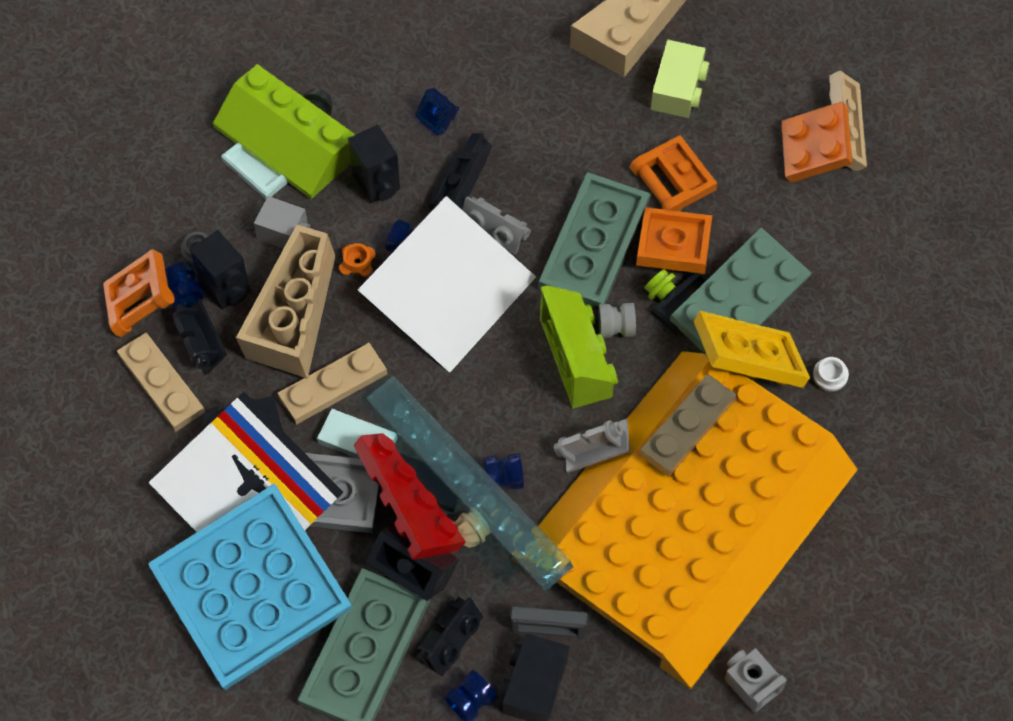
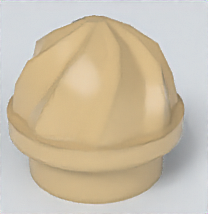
M471 510L468 514H460L455 522L458 532L466 541L463 546L469 548L483 544L485 537L491 532L485 519L475 510Z

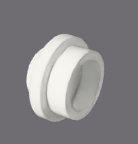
M827 357L820 360L813 370L814 382L825 391H838L842 389L847 383L849 376L846 365L836 357Z

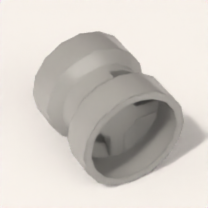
M622 303L619 308L612 307L610 304H598L599 334L603 338H611L614 334L621 333L624 337H635L636 315L634 303Z

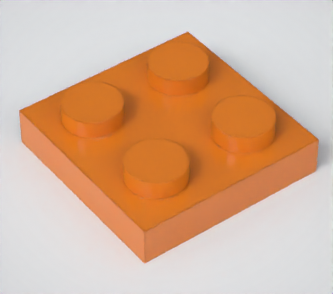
M843 101L782 120L785 177L790 182H796L853 164L848 107Z
M645 207L636 265L705 274L712 215Z

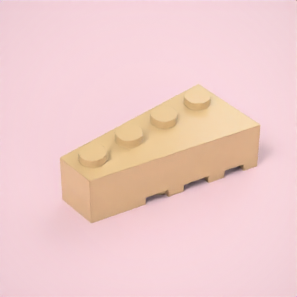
M605 0L571 25L570 48L624 78L686 0Z
M296 225L236 336L246 359L308 379L335 260V253L327 233Z

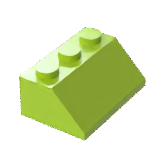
M548 285L541 287L540 321L572 409L612 398L614 384L618 383L617 374L613 364L606 363L603 355L606 354L605 342L601 334H595L592 326L595 324V318L590 304L585 305L581 294L578 292Z

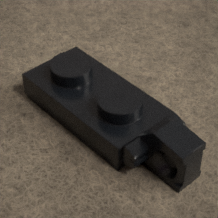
M472 133L464 150L461 153L453 154L428 203L431 211L446 196L462 210L465 198L469 197L492 147L483 133Z

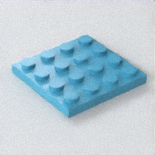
M275 483L148 563L224 690H227L353 608Z

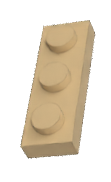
M838 71L829 76V97L832 104L843 101L848 107L853 164L847 167L854 171H859L867 167L860 84L842 71Z
M147 332L117 350L120 359L175 432L205 413L204 407Z
M367 343L309 375L308 379L303 378L278 392V397L297 425L387 375V368L370 343Z

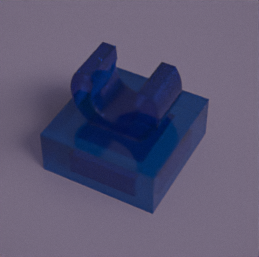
M431 88L425 91L415 117L438 136L446 132L450 122L455 119L460 108L450 102L448 97L442 95L436 88Z

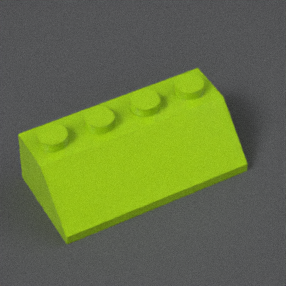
M258 64L234 83L213 122L215 129L234 143L242 145V149L279 176L280 174L283 175L288 183L310 199L317 195L351 164L348 138L355 134Z

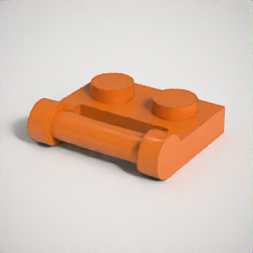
M681 135L637 157L629 166L635 176L642 178L662 205L661 209L681 211L682 208L716 191L717 182ZM657 164L679 194L672 197L651 167Z
M154 249L103 283L109 325L112 332L118 337H123L131 332L133 325L160 307L163 309L167 308L175 301L172 291L168 288L163 255ZM152 292L150 298L125 314L124 310Z

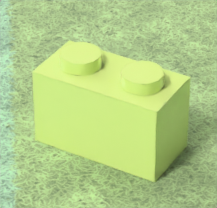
M667 40L652 92L651 110L689 118L691 108H698L702 88H697L699 80L705 82L709 68V62L704 61L706 48Z

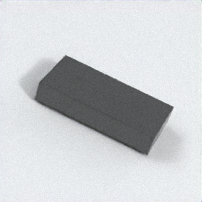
M512 606L511 631L513 633L572 638L585 637L587 625L586 612Z

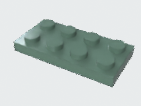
M587 172L539 279L538 288L541 289V287L548 285L578 292L581 294L584 304H590L591 307L597 309L598 304H606L641 222L645 207L649 203L650 193Z
M761 227L670 316L669 320L706 354L693 322L699 311L761 326L812 273Z
M362 568L348 596V600L353 608L337 618L298 698L299 705L337 721L375 720L430 600L422 599L398 582Z

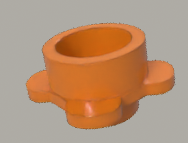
M354 243L346 245L342 249L343 263L339 265L341 274L346 276L351 273L360 274L361 277L366 278L373 273L371 262L375 258L376 253L372 247ZM355 259L361 260L359 263L354 262Z

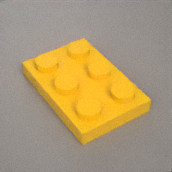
M699 311L693 322L712 367L720 371L745 374L754 379L762 378L775 381L784 386L792 385L804 388L810 379L789 332Z

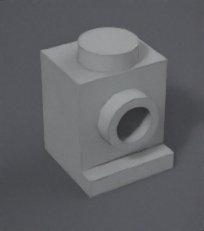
M756 648L749 654L744 650L735 654L727 663L730 669L727 670L724 679L754 714L780 694L787 681L783 675H779ZM754 669L760 677L753 679L748 675L747 671Z

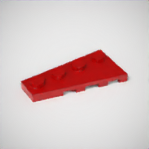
M384 433L361 435L353 446L371 480L380 483L383 490L379 496L384 505L392 507L398 519L394 524L400 535L408 536L412 544L408 548L412 559L459 551L466 541L458 532L457 525L445 515L437 504L435 496L424 487L416 476L414 468L406 463L396 450L395 443Z

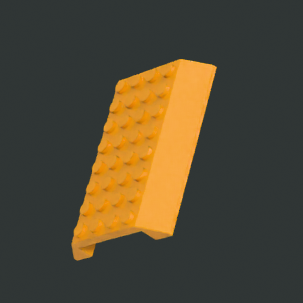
M682 351L626 419L628 420L629 452L587 466L513 555L511 560L540 581L547 575L659 656L662 659L660 668L691 690L858 469L832 433L744 374L720 371L712 367L707 354ZM709 374L737 394L736 399L674 472L667 477L640 456V450L701 380Z

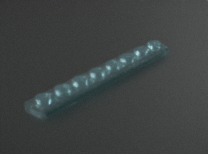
M394 376L367 397L368 402L544 591L548 590L573 568L571 561Z

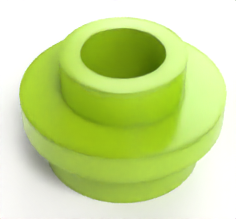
M665 269L661 270L644 287L649 293L648 298L650 300H653L655 297H658L660 300L664 299L676 287L672 283L676 276L673 273L669 274Z

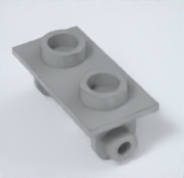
M468 196L465 198L462 211L502 247L516 255L520 241H525L530 235L531 229L527 227V223L521 222L508 214L504 217L501 216L500 209L485 202V199L481 197L479 199L475 197L471 199Z
M624 419L618 422L609 420L604 425L587 430L585 434L581 435L579 433L568 438H559L558 443L554 444V451L558 457L563 456L566 458V472L570 473L629 452L628 420Z

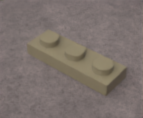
M707 374L641 448L640 456L669 477L734 403L737 394Z

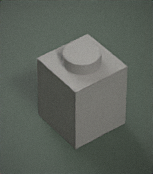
M269 196L254 222L257 240L283 249L296 225L310 228L304 208Z

